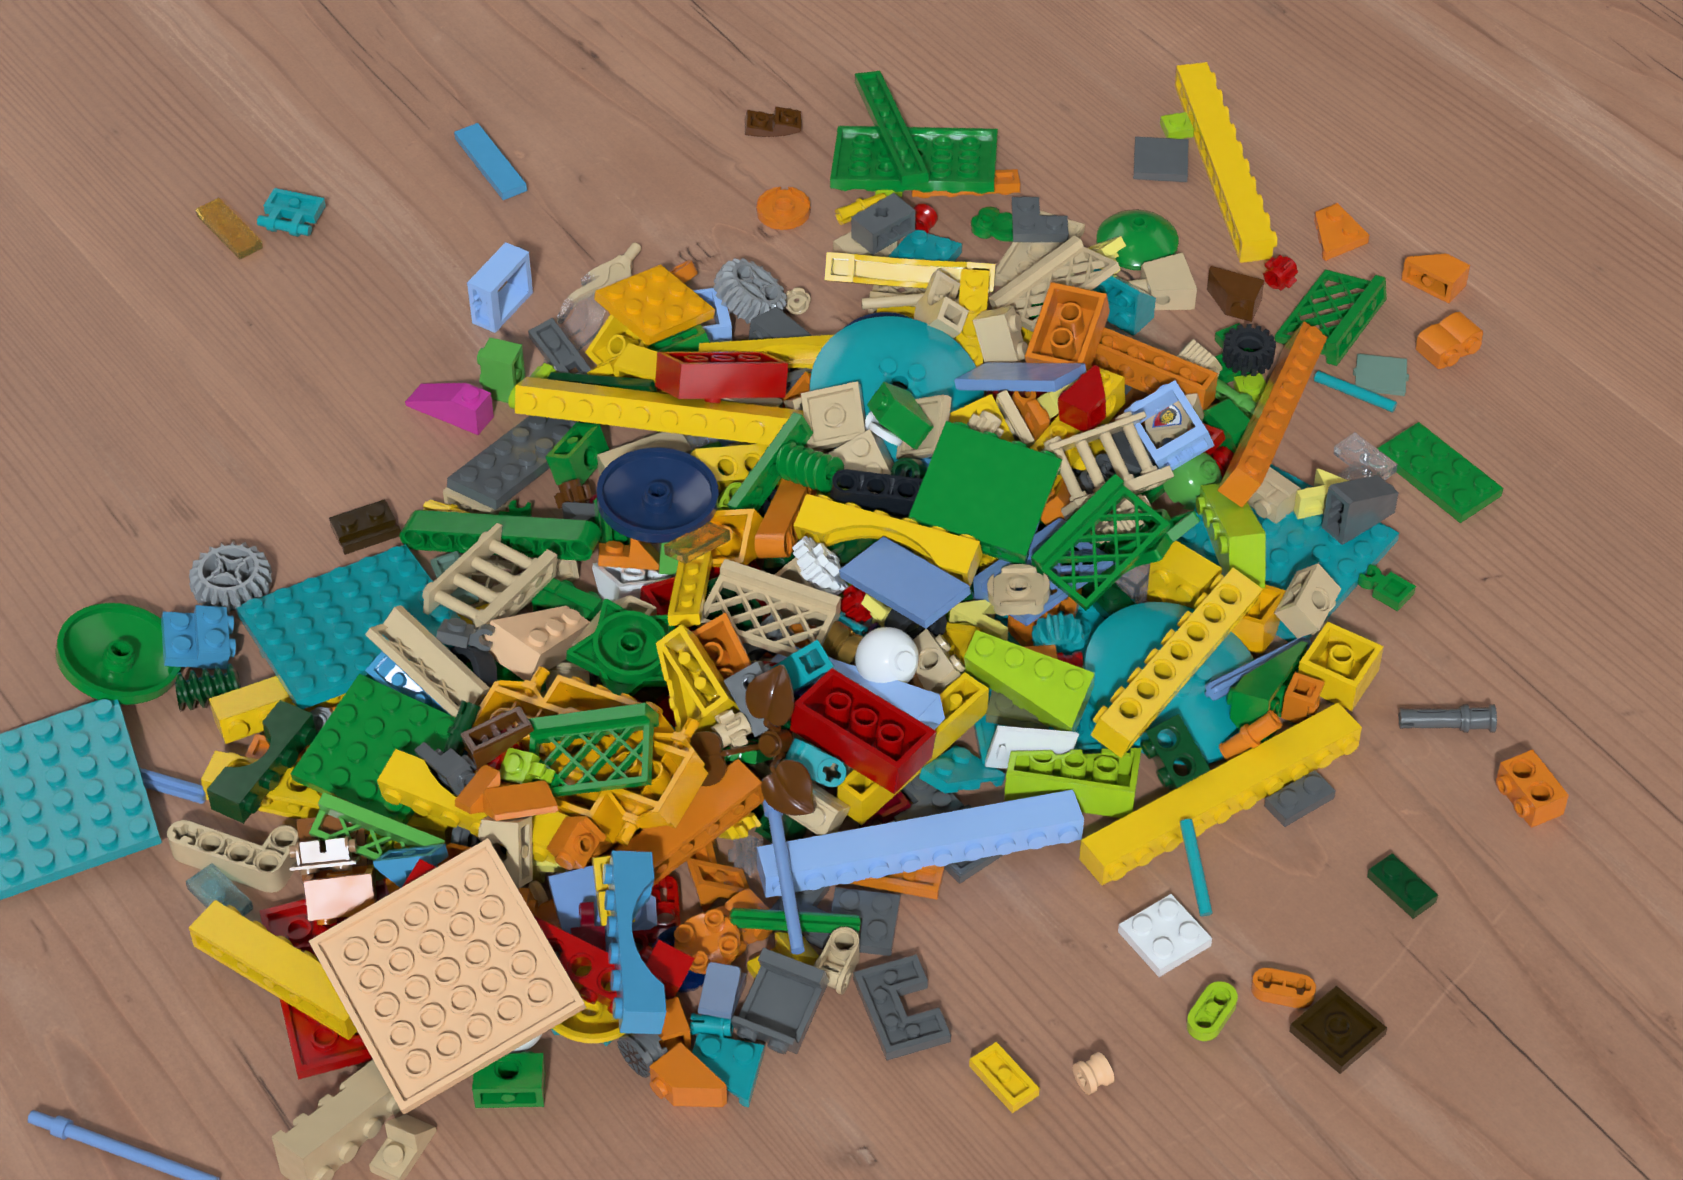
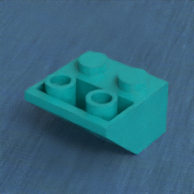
M1094 269L1093 272L1101 271L1102 269ZM1114 274L1091 290L1107 294L1110 309L1107 321L1133 336L1154 318L1156 297Z

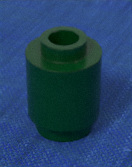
M901 458L892 466L891 475L910 477L909 472L912 469V478L923 479L927 467L918 459Z

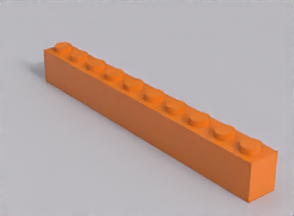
M1306 322L1301 324L1285 344L1217 490L1240 507H1243L1262 485L1327 340V337L1317 327L1310 326Z

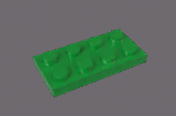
M1420 422L1377 448L1376 457L1459 523L1467 520L1502 496L1504 489L1502 486Z

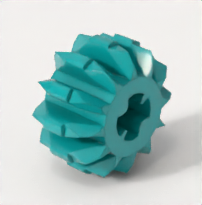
M1061 612L1057 615L1048 613L1047 618H1039L1037 624L1033 626V645H1056V652H1062L1065 655L1079 652L1084 647L1085 642L1081 620L1074 619L1073 614L1064 616Z

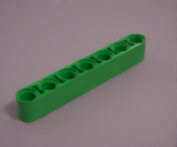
M415 510L411 513L402 529L400 540L408 548L414 550L459 551V553H465L478 541L483 532H488L498 523L502 525L501 543L530 558H538L548 549L557 554V559L586 561L591 558L602 536V532L595 523L587 520Z

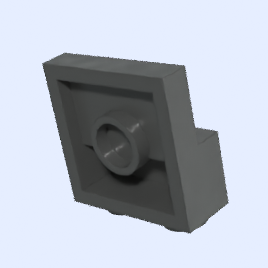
M425 742L414 749L418 758L425 760L436 780L456 797L475 776L473 772L477 768L465 754L461 757L451 748L445 753L439 748L434 751Z

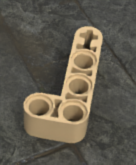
M187 820L173 823L167 831L172 856L178 862L264 892L273 893L281 890L294 873L289 868L297 861L296 858H290L289 846L295 845L299 839L297 830L292 826L284 825L275 828L262 846Z

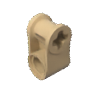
M848 927L834 930L813 966L826 972L829 979L828 987L836 989V992L841 995L847 990L851 976L859 963L860 944L857 932ZM847 947V948H850V949H848V950H841L840 948Z

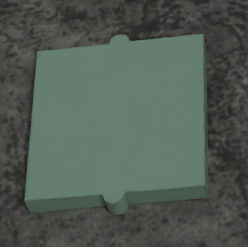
M1357 354L1356 368L1353 369L1355 385L1374 393L1405 396L1406 381L1409 380L1407 359Z

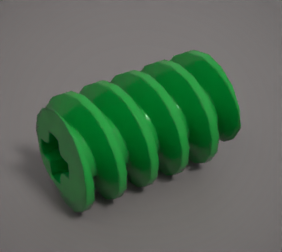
M787 442L781 447L776 460L777 472L782 479L804 487H810L813 490H819L822 493L830 492L833 475L837 471L844 469L843 461L839 457H833L821 451H814L812 448H805L803 445H796L793 442Z

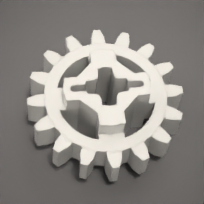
M804 536L792 547L794 550L793 555L798 559L797 564L801 569L800 574L806 581L814 585L816 589L825 590L827 593L838 596L848 587L846 581L840 577L839 570L841 566L839 558L834 552L828 550L823 543H815L811 537L808 539L807 536Z

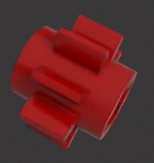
M1279 255L1277 258L1272 257L1264 264L1267 268L1263 273L1264 279L1271 288L1282 291L1285 287L1290 288L1297 282V279L1294 277L1298 273L1297 265L1291 258Z
M853 585L846 588L842 592L845 597L841 599L840 609L846 614V617L856 622L861 620L866 622L872 618L870 611L861 604L867 593Z

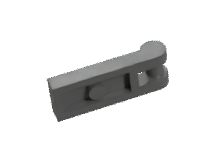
M553 318L528 331L529 338L556 372L570 373L569 371L576 367L579 372L575 374L588 375L587 372L591 368Z

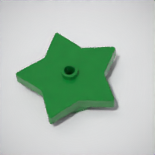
M1165 509L1155 510L1170 523V528L1126 572L1135 567L1162 560L1172 543L1200 522L1195 511L1170 517ZM1152 519L1143 520L1144 524L1139 526V533H1152L1159 525ZM1136 540L1118 541V554H1130L1137 549ZM1114 541L1106 543L1103 552L1115 554ZM1113 561L1111 567L1099 575H1111L1116 570L1115 561Z
M604 599L595 632L566 651V660L599 676L603 686L617 695L625 693L633 696L643 687H668L663 677L656 643L673 631L676 626H669L668 615L649 616L638 611H627L609 599Z

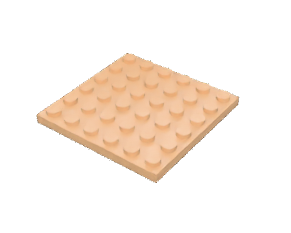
M488 838L309 940L311 947L403 1114L415 1109L586 1008L582 998Z

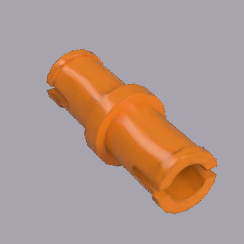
M1268 711L1267 714L1252 724L1243 725L1239 733L1224 743L1219 744L1220 752L1229 761L1251 747L1255 749L1261 744V740L1282 728L1280 719L1273 711Z

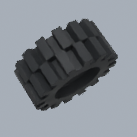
M1241 324L1237 325V330L1231 328L1229 333H1226L1222 360L1223 363L1226 362L1228 369L1233 367L1232 372L1237 374L1238 371H1242V376H1246L1247 372H1251V376H1256L1257 371L1260 374H1264L1265 369L1269 370L1274 362L1276 341H1274L1275 337L1273 334L1269 335V330L1261 331L1262 326L1257 325L1254 329L1251 328L1252 324H1247L1246 328H1243ZM1244 348H1250V349H1254V350H1256V351H1255V352H1247V351H1244V350H1242V349H1244Z

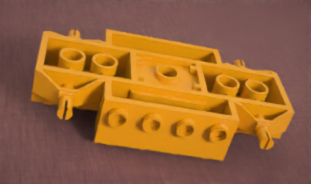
M538 666L530 681H495L480 704L481 709L477 714L473 727L518 706L522 708L529 719L640 704V702H637L636 699L625 693H621V695L614 694L602 685L593 687L578 677L572 676L570 679L561 675H557L549 690L543 696L540 692L541 686L548 675H550V672L544 667ZM646 702L659 714V727H654L652 785L554 797L558 804V812L570 817L587 816L607 836L605 841L614 843L616 839L617 842L628 846L633 834L639 828L645 829L665 825L676 828L708 775L704 768V762L690 744V739L700 725L697 720L688 717L681 731L676 732L662 715L663 710L652 702ZM516 721L513 722L515 727L519 726ZM643 730L635 731L626 740V743L633 749L643 740ZM528 734L521 739L524 751L529 752L530 735ZM612 734L605 735L595 746L604 753L616 738ZM582 738L575 739L566 748V751L574 757L578 752L571 753L573 747L582 743L584 746L586 742ZM552 742L540 744L539 757L544 761L556 746ZM622 745L610 760L618 767L631 752ZM592 749L580 764L588 771L601 756ZM562 753L550 768L559 774L571 760ZM637 758L624 773L628 777L642 776V762ZM606 763L594 777L598 781H606L615 769ZM576 766L564 781L568 785H574L585 773Z

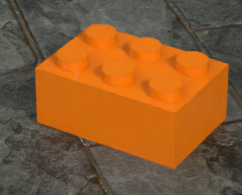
M1051 282L1025 354L1026 363H1085L1086 371H1088L1092 365L1110 312L1107 294Z

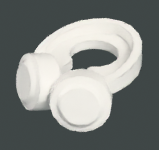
M872 412L868 413L865 419L866 429H870L884 440L896 446H901L903 441L881 425Z

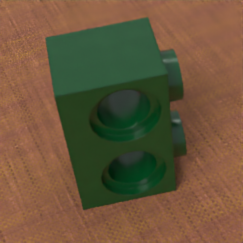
M1179 714L1147 730L1140 736L1143 740L1140 742L1141 748L1148 759L1153 758L1158 767V770H1156L1157 777L1165 788L1168 786L1173 791L1210 771L1209 766ZM1159 733H1165L1170 736L1172 740L1170 748L1160 746L1157 740ZM1174 761H1181L1187 766L1186 776H1179L1174 772Z

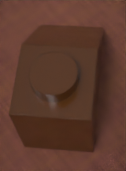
M1210 266L1207 291L1220 309L1227 316L1252 322L1262 301L1264 280Z

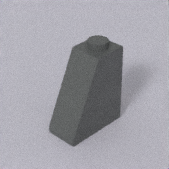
M1379 475L1332 484L1328 487L1322 528L1343 545L1394 514L1399 492Z

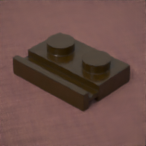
M385 499L329 518L330 526L339 545L343 549L344 555L400 537L401 533L400 527L396 524V520Z

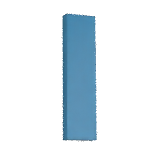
M478 123L454 132L455 140L502 200L527 191V185Z

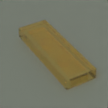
M220 198L214 199L195 209L197 217L239 260L263 248L262 240Z

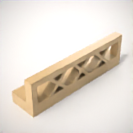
M402 605L394 607L383 624L369 628L365 634L442 708L455 718L460 708L461 700L479 705L490 689Z

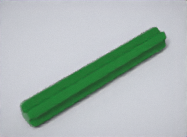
M733 908L729 915L730 922L736 925L737 928L788 931L785 912L781 910ZM798 912L801 932L832 933L841 927L851 928L857 934L860 931L861 924L858 915Z

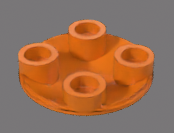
M711 909L690 917L682 925H679L674 932V948L695 958L689 969L695 973L706 974L709 962L730 965L740 950L741 937L737 926L733 925L730 922V918L723 915L718 909Z

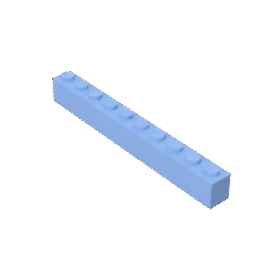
M1068 790L786 841L794 891L800 892L817 890L821 887L838 884H850L854 881L865 880V878L870 877L882 878L886 875L902 873L903 871L910 873L931 865L943 867L962 861H975L984 857L1007 855L1012 852L1028 849H1040L1044 846L1060 843H1071L1076 840H1082L1084 817L1074 791ZM773 844L757 847V869L765 897L782 896Z

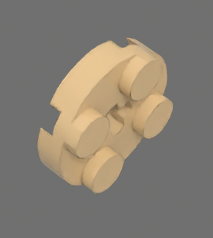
M1027 564L1008 565L1001 568V574L995 578L993 574L989 578L987 583L988 600L994 606V612L1000 616L1009 614L1038 615L1044 610V605L1050 597L1049 579L1045 573H1043V576L1037 573L1034 566ZM1016 588H1022V591H1016Z

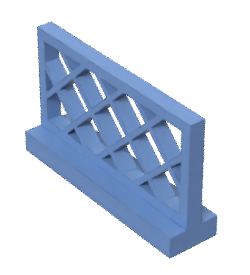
M1058 518L1035 534L1029 549L1027 565H1031V556L1067 521ZM1079 542L1075 546L1079 551H1074V556L1093 555L1092 544ZM1096 547V555H1107ZM999 559L976 575L973 579L975 601L986 600L989 602L987 591L989 578L993 574L995 578L1001 574V568L1013 564ZM1113 561L1098 562L1097 575L1111 567ZM1079 562V565H1075V574H1079V576L1094 575L1093 564L1082 565V562ZM1058 563L1051 571L1061 577V575L1072 574L1071 565L1061 566V563ZM1049 581L1050 590L1057 589V592L1050 595L1048 602L1044 605V610L1040 614L1010 616L1028 626L1066 599L1068 595ZM1088 582L1076 583V591ZM1016 588V591H1022V588Z

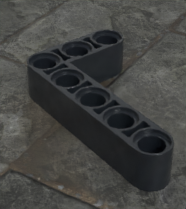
M842 469L837 471L832 477L830 498L834 502L842 504L847 502L854 503L862 509L871 512L879 510L888 515L909 517L923 479Z

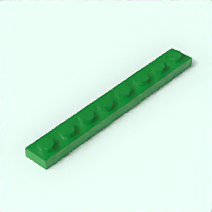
M881 71L855 73V85L901 185L917 186L920 183H928L929 172Z

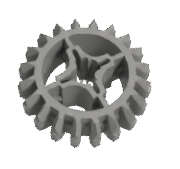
M734 258L721 267L714 279L715 285L713 288L717 292L716 297L722 300L721 305L726 306L729 309V313L737 315V319H744L747 324L751 323V319L774 307L783 312L787 304L785 301L787 296L783 292V286L778 285L779 280L773 278L771 272L765 271L763 266H757L754 261L749 263L744 258L741 260Z
M234 540L227 546L221 542L220 547L216 549L209 546L208 553H200L199 560H194L192 569L189 570V585L197 603H202V606L227 607V615L250 599L268 595L269 587L272 586L271 565L268 563L264 552H259L256 546L249 548L246 542L240 546H237Z

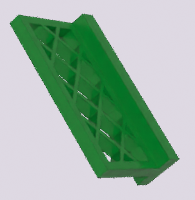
M1325 269L1275 334V341L1286 344L1292 337L1287 334L1297 331L1303 322L1310 326L1319 325L1321 328L1319 330L1327 337L1320 354L1326 356L1327 364L1337 366L1387 300L1386 277L1375 275L1369 281ZM1328 280L1339 283V285L1327 288L1325 286ZM1356 288L1364 290L1363 292L1351 294L1350 290ZM1344 292L1346 295L1336 299L1331 297V295ZM1325 297L1327 300L1316 304L1312 302L1314 299ZM1346 304H1351L1352 306L1351 308L1339 311V309L1337 308L1338 306ZM1330 308L1333 310V313L1321 316L1318 313ZM1311 313L1314 315V318L1300 320V317ZM1335 320L1339 321L1338 325L1326 327L1324 324Z
M1114 474L1031 556V566L1036 567L1037 573L1041 575L1045 573L1053 584L1087 611L1170 528V523L1125 487L1124 480ZM1125 497L1134 505L1135 513L1116 514V505ZM1152 519L1159 525L1152 533H1139V520ZM1135 520L1136 533L1117 534V521ZM1113 521L1114 534L1095 535V526L1099 522ZM1136 540L1137 549L1133 553L1118 554V541ZM1114 541L1115 554L1096 555V542ZM1079 542H1092L1093 555L1074 556V547ZM1115 561L1116 570L1111 575H1097V562ZM1093 562L1094 575L1075 576V563ZM1058 563H1071L1072 576L1059 577L1051 570ZM1094 582L1095 591L1085 599L1076 592V583Z
M640 703L528 719L534 730L529 733V752L539 756L540 744L552 742L556 746L544 761L540 758L539 763L545 764L546 768L551 769L550 766L562 753L571 760L559 774L555 772V778L549 784L554 797L652 785L654 727H659V714L648 704ZM643 730V740L633 749L626 743V740L635 731ZM612 734L616 740L604 753L601 752L595 745L605 735ZM582 738L586 744L573 757L566 751V748L575 739ZM624 745L631 753L617 767L610 758ZM594 749L601 757L587 771L580 762ZM638 758L642 762V776L628 777L624 772ZM606 763L615 769L606 781H598L594 777ZM577 766L585 774L576 784L568 785L564 780Z

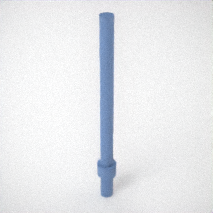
M764 800V815L769 818L791 953L797 955L803 953L805 949L781 816L783 813L774 810Z
M32 1110L28 1116V1123L49 1130L52 1136L60 1139L71 1138L183 1180H220L219 1177L74 1125L73 1120L58 1115L55 1118L36 1110Z

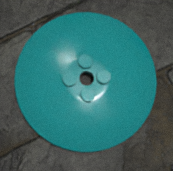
M896 316L864 319L837 332L828 340L817 355L809 384L810 392L858 381L862 390L865 419L868 413L871 412L867 404L883 382L891 385L894 382L903 383L907 388L906 390L910 391L915 399L938 395L952 397L950 413L984 398V391L956 389L955 379L976 368L971 357L959 343L943 331L931 327L927 323ZM883 439L895 463L899 460L896 459L897 446Z
M1167 602L1140 603L1113 613L1098 626L1087 645L1083 660V669L1095 673L1094 688L1089 700L1096 713L1104 705L1109 708L1113 704L1110 702V699L1120 686L1125 689L1128 687L1129 683L1127 680L1137 667L1143 670L1146 666L1144 661L1154 648L1160 650L1163 647L1161 642L1171 629L1176 632L1180 628L1177 624L1188 610L1193 613L1195 609ZM1230 632L1146 729L1147 731L1179 714L1207 764L1224 759L1220 752L1219 744L1224 743L1240 732L1230 719L1231 706L1227 705L1228 694L1213 701L1210 697H1206L1204 693L1206 692L1205 685L1254 660L1247 647L1234 633ZM1165 733L1158 734L1157 740L1160 746L1170 748L1172 745L1170 736ZM1141 737L1133 744L1132 748H1141L1140 742L1143 741ZM1174 761V764L1185 765L1181 761Z

